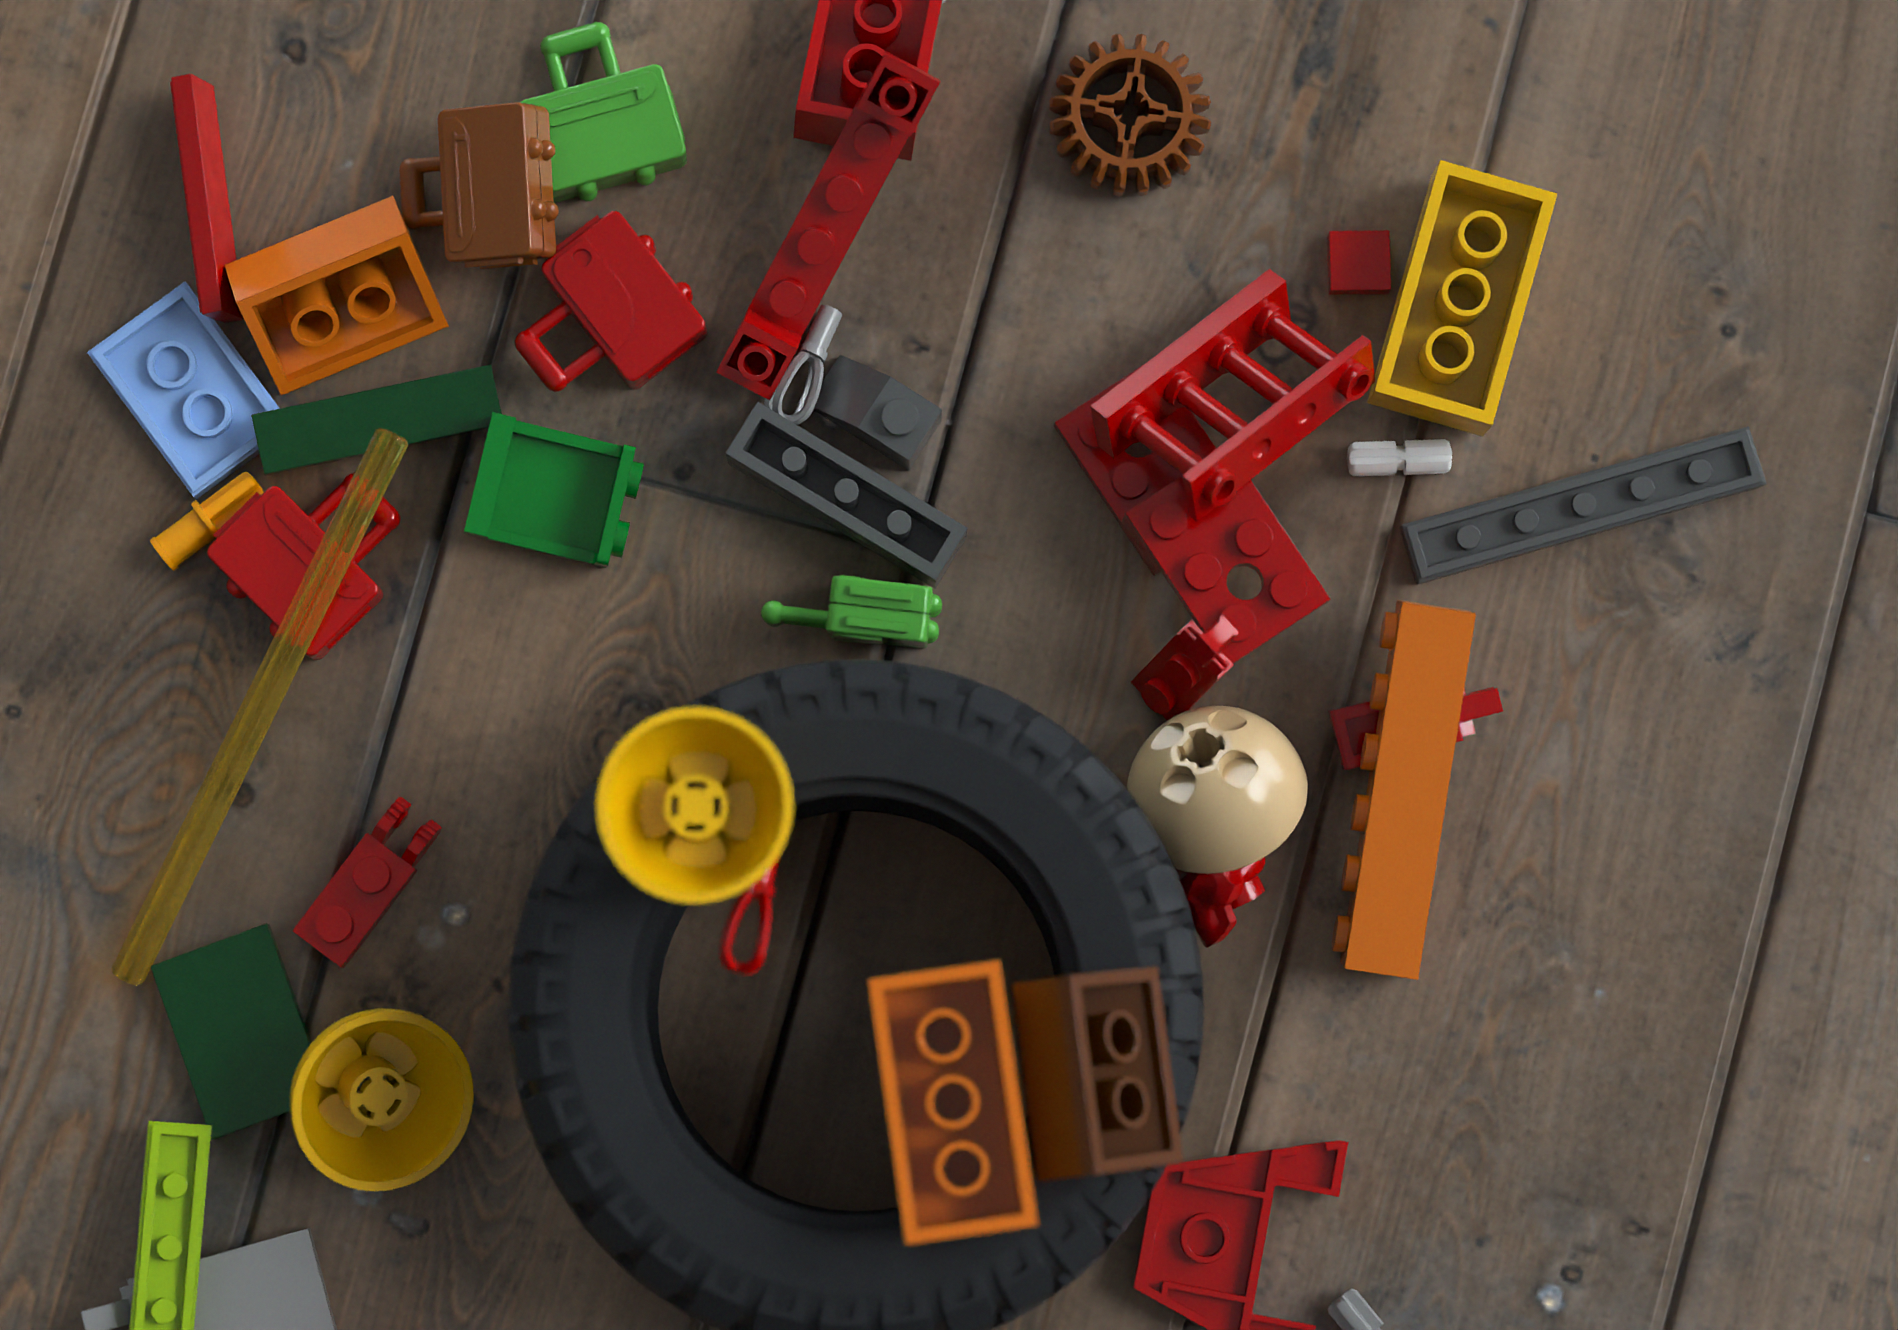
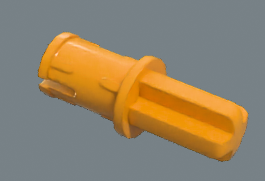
M243 472L201 504L194 500L191 503L194 508L158 536L152 537L150 542L165 563L175 571L179 568L180 564L214 540L216 537L213 534L256 492L262 495L265 491L250 473Z

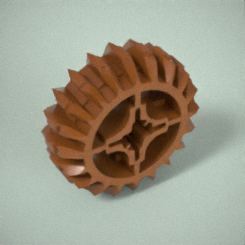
M1120 34L1113 35L1111 38V53L1106 54L1102 45L1097 41L1090 43L1088 53L1092 64L1080 56H1072L1069 61V67L1076 77L1068 74H1059L1055 86L1065 95L1051 97L1049 103L1050 111L1063 115V117L1056 118L1050 122V134L1069 136L1057 145L1056 152L1058 156L1068 157L1078 152L1079 156L1071 165V173L1074 176H1079L1089 166L1095 171L1092 175L1090 186L1096 190L1103 185L1105 176L1114 178L1113 194L1115 196H1122L1124 194L1126 180H1135V188L1139 196L1147 195L1149 191L1148 177L1150 176L1154 177L1162 189L1170 187L1172 179L1167 166L1179 174L1186 175L1190 171L1191 164L1183 153L1200 156L1205 145L1194 135L1206 134L1211 127L1209 119L1197 115V113L1209 109L1211 104L1210 97L1203 94L1190 95L1202 85V75L1200 73H1192L1182 77L1181 74L1188 66L1189 58L1185 54H1181L1171 63L1166 61L1165 58L1170 46L1166 41H1160L1155 53L1145 51L1147 39L1144 34L1136 35L1133 49H1125L1124 39ZM1127 72L1125 84L1119 92L1113 95L1098 94L1096 100L1084 98L1090 88L1101 79L1116 73ZM1145 75L1153 78L1165 87L1172 96L1178 112L1168 111L1167 104L1155 102L1147 95L1144 83ZM1134 90V106L1138 107L1137 115L1144 114V116L1137 117L1135 126L1131 127L1129 140H1125L1126 125L1121 123L1123 115L1116 117L1115 114H1122L1125 105H1128L1130 92ZM1081 118L1091 119L1093 126L1104 128L1112 134L1115 140V156L1099 148L1090 139L1084 129ZM1163 130L1177 132L1168 145L1157 153L1133 159L1135 144L1140 138L1147 135L1161 136Z

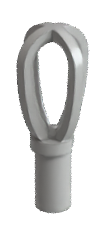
M827 305L820 306L804 343L800 344L797 354L791 360L771 400L765 398L764 406L796 425L804 422L811 415L816 405L823 381V364L828 356L826 351L841 320V312ZM808 361V375L793 415H786L782 411L784 394L800 366Z

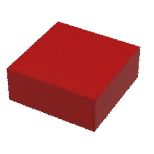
M1390 230L1329 231L1327 235L1329 295L1389 294L1391 291Z

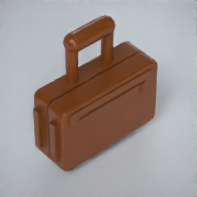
M520 102L442 110L438 115L439 156L407 158L400 164L401 211L406 226L413 230L422 227L443 226L445 257L450 262L465 263V268L480 267V269L485 270L538 265L537 259L554 256L556 252L555 219L559 214V209L553 199L551 159L555 155L556 149L555 145L550 141L548 110L543 106ZM440 171L442 211L426 212L424 173Z

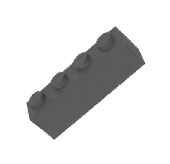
M759 402L754 406L726 452L727 461L730 466L936 589L967 538L968 528Z

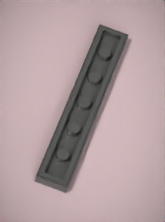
M1748 426L1402 524L1400 531L1416 584L1419 585L1757 489L1766 485V480Z

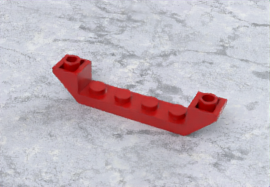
M887 51L884 53L857 100L750 302L716 373L771 400L799 347L803 333L908 137L913 135L941 80Z

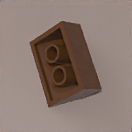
M1158 967L1068 975L1013 984L1038 1181L1098 1175L1184 1162Z

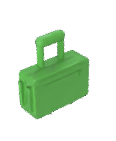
M594 22L546 36L541 41L540 49L546 61L554 92L525 99L520 103L543 106L548 110L550 141L555 145L556 149L555 155L551 159L554 203L578 196L583 201H592L597 197L600 190L636 180L641 185H650L654 182L656 175L685 166L687 155L684 142L686 141L670 85L667 84L664 70L660 65L652 64L621 73L610 38V30L607 25L601 22ZM598 47L606 77L568 87L560 57Z
M840 575L832 577L828 611L783 606V604L776 600L766 602L761 609L763 620L771 627L789 624L824 628L835 641L925 649L927 644L933 643L938 639L939 626L930 618H935L941 613L942 600L937 594H933L932 587Z

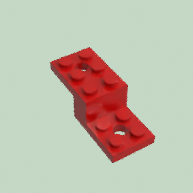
M1134 370L1054 422V427L1153 576L1162 572L1196 625L1205 632L1223 615L1239 632L1222 650V653L1235 664L1329 602L1330 597L1251 480L1238 489L1226 504L1214 508L1196 522L1188 515L1183 474L1153 451L1144 457H1133L1123 451L1113 458L1098 447L1090 406L1136 371ZM1186 407L1177 409L1158 424L1203 459L1217 449L1195 415ZM1239 566H1247L1259 574L1261 590L1256 597L1242 600L1230 593L1227 587V576L1232 569Z

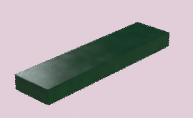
M491 365L252 414L251 417L264 475L267 476L489 429L492 412L500 414L502 412Z

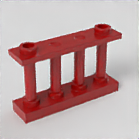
M1268 269L1090 406L1097 445L1111 457L1115 458L1133 443L1141 442L1183 474L1188 515L1198 522L1214 508L1226 504L1238 489L1345 405L1360 399L1368 391L1370 386L1375 383L1372 344L1369 339L1362 335L1337 354L1291 321L1286 280ZM1274 338L1316 368L1317 371L1293 389L1249 357L1248 354L1265 341ZM1230 372L1273 405L1252 422L1247 423L1203 389L1221 375ZM1186 407L1228 440L1203 459L1158 424L1177 409Z

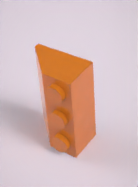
M394 196L224 265L236 304L281 396L449 326Z

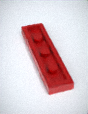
M191 73L171 77L170 87L200 313L223 323L244 320L236 304L224 266L237 259L214 85Z

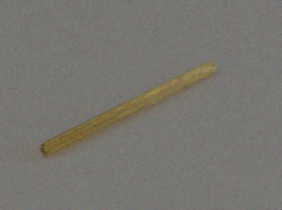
M379 428L375 431L111 968L112 974L120 980L136 986L145 981L151 969L150 966L153 965L408 447V441L401 435L385 428Z

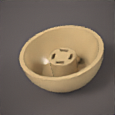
M1205 706L1194 708L1172 717L1159 726L1146 739L1132 763L1127 790L1153 825L1174 868L1186 872L1211 874L1232 871L1248 866L1277 849L1289 837L1300 821L1307 801L1308 782L1303 763L1296 749L1288 738L1271 722L1255 713L1236 707Z

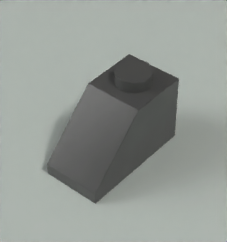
M842 355L838 357L823 380L819 397L813 409L908 471L942 421V409L891 376Z

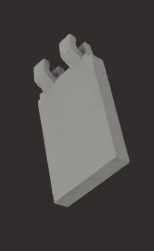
M304 1229L201 1258L194 1330H337L311 1229ZM134 1278L127 1279L128 1286L119 1288L122 1296L121 1301L81 1312L85 1330H111L130 1324Z

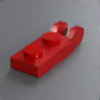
M401 796L395 800L382 816L371 835L366 833L292 930L341 968L348 964L418 870L414 867L442 830V827L432 819L423 824L414 834L411 843L407 846L402 857L386 847L384 844L406 820L412 805Z

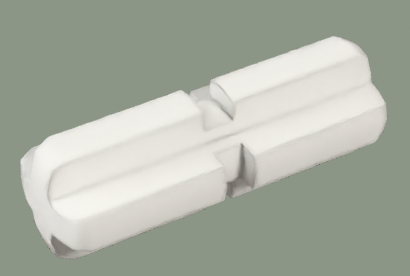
M1446 439L1404 440L1401 446H1396L1395 441L1353 442L1348 447L1347 464L1349 473L1352 476L1395 475L1397 470H1403L1404 475L1445 474L1452 466V450L1450 442Z

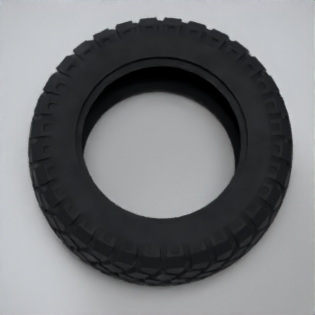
M858 659L792 665L732 682L681 707H703L725 711L747 721L767 737L781 756L791 781L793 792L792 823L808 817L834 812L866 811L888 813L912 818L935 826L959 838L980 852L1002 872L1030 909L1043 935L1051 959L1054 978L1077 974L1158 967L1179 1131L1181 1134L1190 1109L1198 1076L1204 1024L1202 967L1191 912L1175 868L1153 825L1113 772L1078 739L1034 708L991 686L943 670L893 661ZM603 770L590 783L572 806L552 838L537 868L523 906L516 932L508 989L509 1040L513 1071L522 1109L534 1143L549 1175L583 1227L628 1274L680 1311L719 1330H993L1038 1307L1071 1284L1092 1266L1121 1236L1147 1201L1167 1164L1098 1175L1038 1181L1029 1114L1023 1121L1038 1221L1037 1226L906 1245L900 1206L882 1210L848 1211L807 1205L780 1196L756 1184L734 1169L714 1151L698 1132L683 1109L669 1077L659 1034V992L665 958L674 932L690 903L674 902L655 896L632 882L618 868L604 845L597 821V791ZM720 797L713 800V802H714V813H713V816H715V814H716V802H715V801L720 800ZM687 824L685 830H687L689 826H690V827H696V828H697V827H704V828H705V826H704V824H702V825H691V824Z

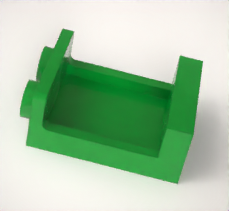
M492 412L463 534L606 568L609 564L610 556L622 558L630 522L619 520L625 496L636 499L644 463L633 461L636 447L625 444L620 446L517 421L516 417Z

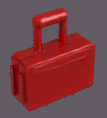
M611 211L601 219L598 215L558 244L554 256L548 258L542 264L541 271L544 278L561 300V303L526 330L519 332L515 337L514 343L517 351L550 391L559 392L563 390L571 381L603 357L607 359L630 389L637 390L704 340L707 335L705 321L691 303L693 293L690 285L685 282L675 283L655 258L656 246L653 238L646 234L638 236L618 211ZM571 314L595 345L562 369L539 338Z
M359 473L348 474L343 482L309 515L281 488L271 486L262 495L256 492L213 534L217 539L208 547L207 556L229 578L226 584L227 591L238 599L248 597L272 621L269 631L275 639L282 642L290 639L311 659L320 660L382 600L383 591L357 564L392 530L398 527L401 518L397 509ZM350 497L376 525L346 554L319 525Z

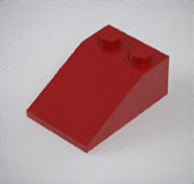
M818 0L796 105L793 138L834 146L857 100L886 51L929 74L943 0ZM918 125L913 135L908 137L897 159L912 160Z

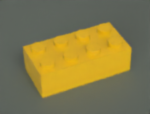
M1443 160L1439 161L1431 175L1375 372V383L1371 386L1367 400L1368 404L1482 437L1485 435L1494 422L1557 193Z

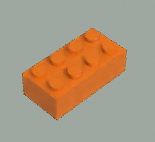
M1000 960L868 979L906 1245L1037 1226L1038 1221Z

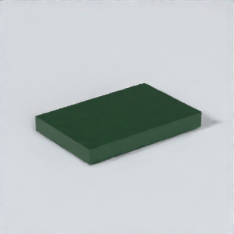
M265 923L150 966L206 1125H212L211 1139L216 1140L289 1113L290 1089L293 1076L301 1057L312 1042L270 924Z

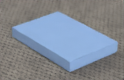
M186 281L87 352L196 500L260 454L251 415L280 409L216 321L200 313L198 297Z

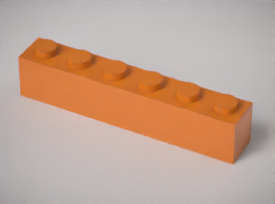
M1397 600L1395 613L1386 611L1384 613L1379 648L1389 649L1385 674L1375 672L1370 696V709L1379 710L1376 734H1365L1360 761V769L1370 771L1366 795L1356 794L1351 816V830L1360 831L1357 855H1346L1341 881V891L1351 892L1347 916H1336L1332 937V951L1341 952L1340 962L1345 969L1418 980L1476 613Z

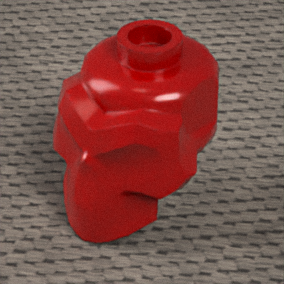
M1266 857L1248 866L1221 873H1193L1175 869L1189 905L1194 929L1204 947L1208 948L1221 942L1235 927L1237 919L1233 909L1254 900L1265 891L1258 874L1265 867Z

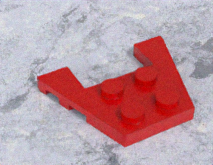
M1335 1140L1167 1164L1148 1199L1133 1288L1208 1330H1315L1316 1326L1312 1324L1253 1313L1274 1189L1277 1185L1339 1197L1349 1142Z

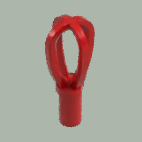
M779 857L763 877L743 890L730 912L721 938L719 951L721 964L728 971L750 975L755 973L764 962L771 927L770 898H773L775 891L772 885ZM753 899L758 900L760 918L755 952L747 962H738L731 954L732 943L746 908Z

